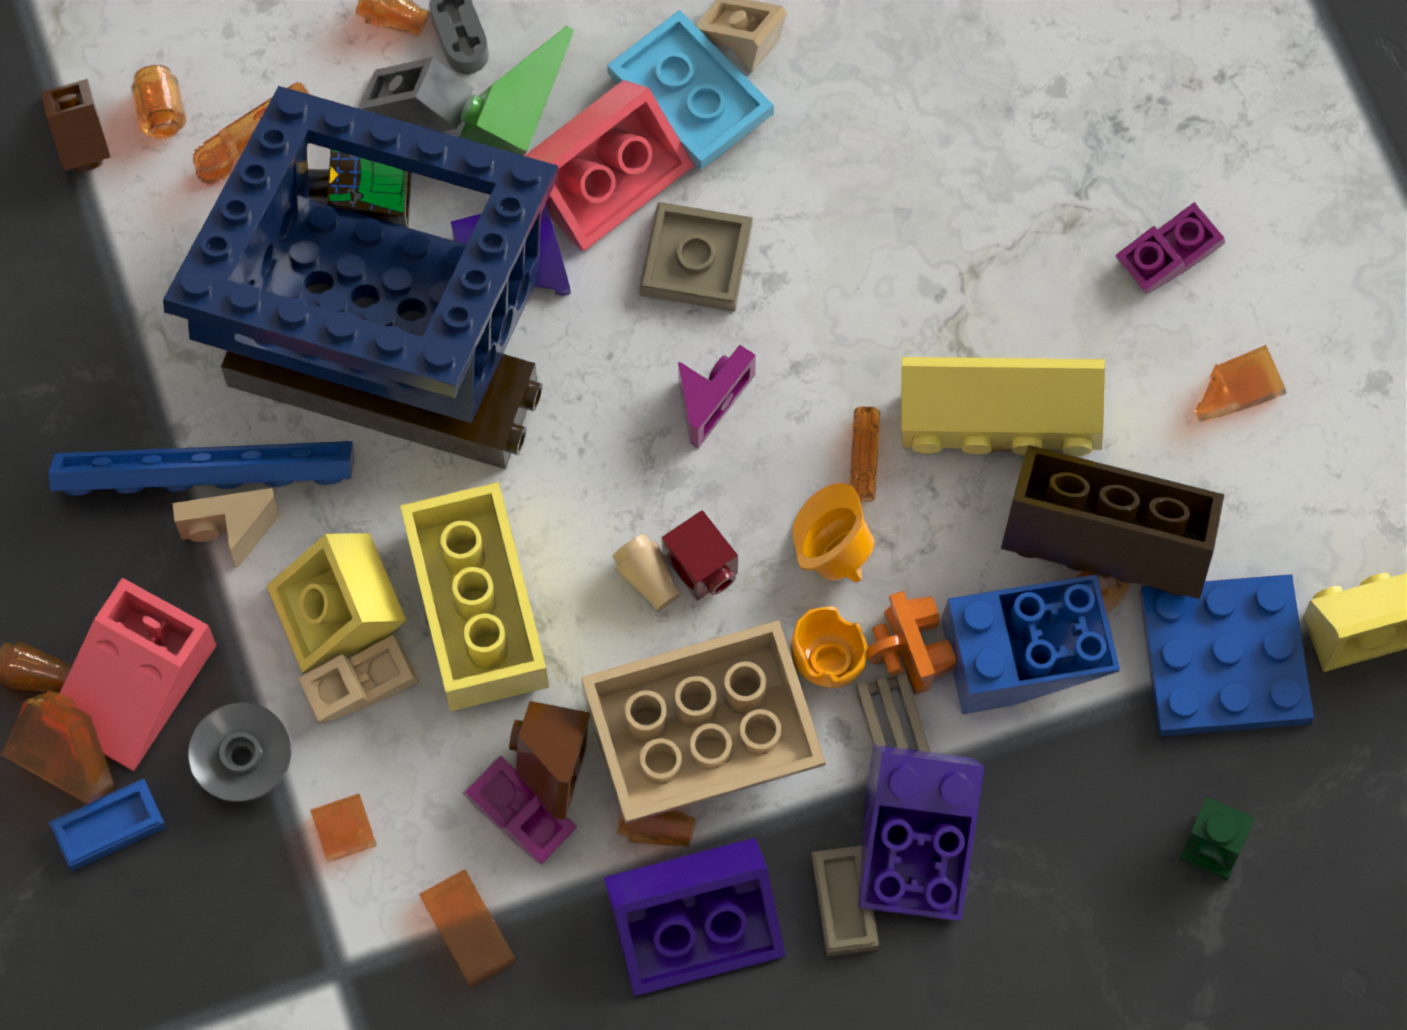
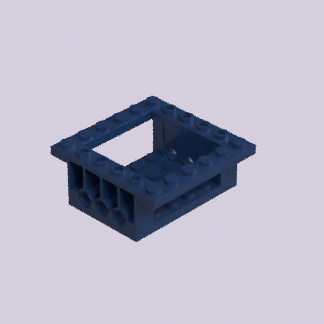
M278 86L164 296V313L188 319L189 340L472 423L538 280L541 213L557 181L558 165ZM309 143L488 194L490 197L467 244L353 211L332 208L325 203L309 199L307 146ZM313 284H325L331 287V289L321 294L312 293L307 290ZM361 297H370L378 303L372 304L369 307H360L353 302ZM406 311H418L424 317L418 318L415 321H407L401 318L400 315Z

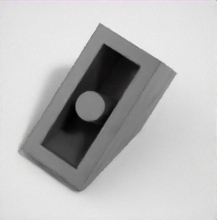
M430 57L376 69L359 109L443 132L457 129L463 122L460 120V116L474 88L437 59Z

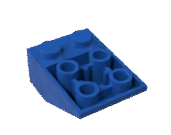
M1097 574L948 598L941 623L945 640L947 639L951 643L957 660L953 675L962 714L1017 705L1120 671Z

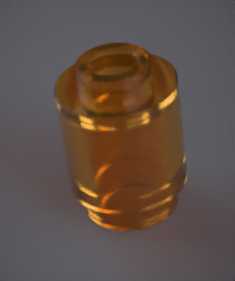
M149 65L139 69L135 73L134 82L131 85L139 129L143 134L156 139L173 137L185 126L187 121L178 79L171 73L168 67L163 65Z

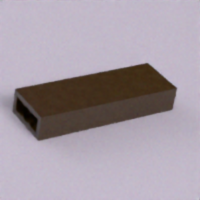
M229 351L226 352L221 365L228 387L505 470L511 454L519 455L527 432V427L522 426L528 410L533 412L536 410L543 384L537 381L535 363L503 354L472 423Z

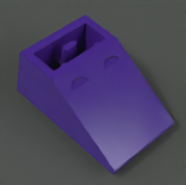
M873 745L865 797L858 897L859 908L962 921L985 766L975 758Z

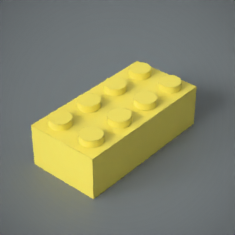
M499 482L400 505L450 712L549 688L546 664Z

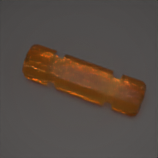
M859 406L854 410L849 485L854 487L859 495L860 502H871L875 499L877 478L875 476H877L878 432L881 413L876 407Z

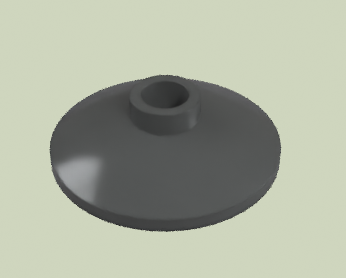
M242 702L224 705L205 716L195 728L188 748L189 766L201 788L217 799L233 803L253 801L270 793L285 777L292 756L291 740L282 721L273 712L260 705ZM247 751L251 753V760L245 765L235 764L233 759L238 752Z

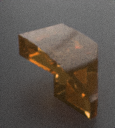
M1267 346L1259 347L1220 365L1215 364L1210 375V383L1201 403L1198 402L1195 413L1199 421H1205L1235 413L1287 394Z

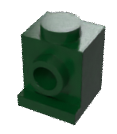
M1206 797L1179 860L1224 880H1228L1255 817Z

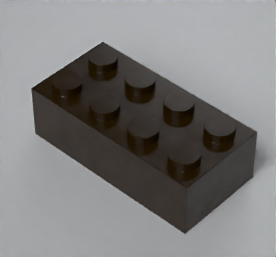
M1028 445L1012 500L1001 549L1015 552L1026 558H1039L1063 564L1077 571L1086 570L1114 577L1124 583H1137L1161 589L1171 595L1200 599L1215 548L1225 494Z

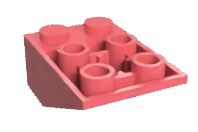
M122 578L95 617L47 719V723L134 772L217 646L209 625Z

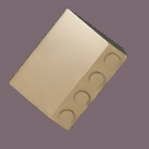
M780 620L581 677L583 696L588 712H590L593 729L626 824L826 765Z

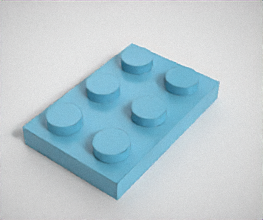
M678 10L607 65L608 75L617 84L625 80L648 87L651 90L690 159L700 170H703L774 114V105L681 10Z

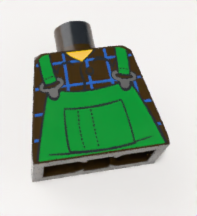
M331 149L329 169H308L309 198H327V206L353 211L409 228L411 172Z

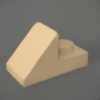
M716 0L695 26L713 44L732 47L745 68L752 73L779 41L787 12L783 6L753 0Z
M273 488L172 503L174 521L181 539L207 542L218 538L219 534L227 533L229 550L235 567H239L280 516Z

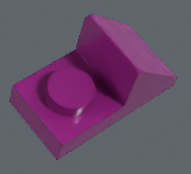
M739 345L730 357L723 355L711 370L709 380L685 364L678 362V381L690 444L698 449L756 375V355L743 346Z

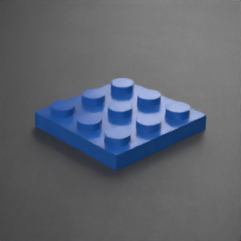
M1292 574L1205 581L1200 599L1188 596H1175L1161 589L1141 586L1139 594L1159 737L1308 725L1312 723L1314 714Z

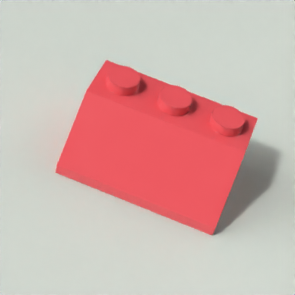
M622 80L524 155L558 165V178L546 204L551 219L583 251L587 250L694 166L651 90L648 87Z

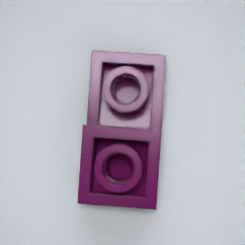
M1193 202L1159 229L1155 226L1151 227L1115 256L1145 294L1173 280L1225 244V238L1199 206Z

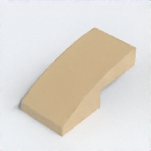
M393 634L350 658L341 654L298 678L316 719L321 724L362 710L419 683L399 638Z

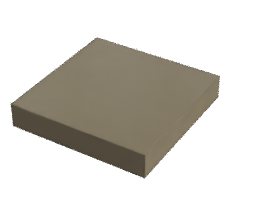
M657 202L639 287L640 296L736 311L753 226V217Z

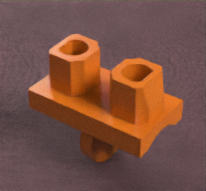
M904 591L891 594L889 596L891 606L884 611V615L892 636L885 623L872 628L877 642L867 648L868 661L872 664L885 662L889 675H896L903 671L900 657L914 695L927 692L933 679L954 670L957 663L951 643L947 639L924 645L920 632L937 628L940 623L939 612L932 596L907 600Z

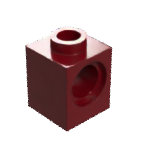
M703 510L661 537L663 557L697 601L708 593H711L712 596L720 594L735 581V575L738 573V554Z

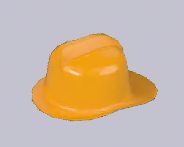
M836 483L820 489L805 502L793 524V541L797 562L801 569L813 570L823 578L832 581L841 580L845 577L855 583L862 580L861 566L873 552L875 541L864 521L859 495L853 486L846 483Z

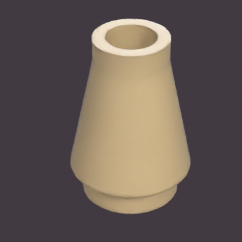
M645 533L633 538L612 555L618 564L615 570L651 602L656 611L665 608L681 595V592L674 583L657 541L651 542Z

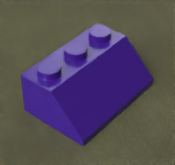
M755 838L604 877L615 928L634 996L786 956L768 868Z

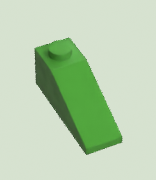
M565 26L479 96L473 94L466 102L460 116V120L465 122L460 138L524 155L530 146L574 29Z

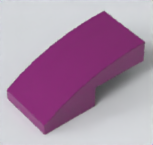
M498 756L462 792L498 829L539 864H543L577 828L567 816L566 820L555 818L516 774V770L502 756Z

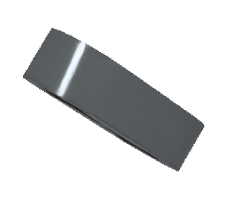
M430 0L432 24L450 67L462 74H472L480 71L487 64L489 52L487 38L472 0ZM453 4V7L458 10L460 22L453 24L449 13L445 12L444 6ZM466 37L469 47L474 49L473 55L466 56L463 51H460L459 38Z

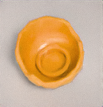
M828 606L808 610L796 621L790 644L792 660L799 674L813 684L826 689H835L851 684L864 672L868 655V645L863 633H861L860 624L857 622L851 623L842 618L836 607Z

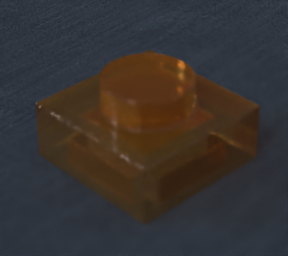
M359 793L310 810L327 862L377 846Z

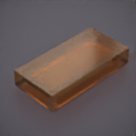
M465 869L419 894L421 901L469 987L516 962L514 955Z

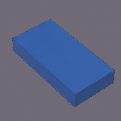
M145 779L139 780L49 822L71 872L166 829V825Z

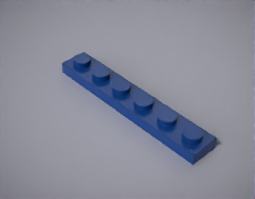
M353 441L55 453L48 471L50 491H65L66 494L74 496L85 495L96 489H115L119 493H135L144 487H164L169 491H184L192 488L194 485H214L219 489H234L242 486L244 483H264L270 487H283L290 485L293 481L312 480L320 485H333L341 482L343 479H351L354 465Z

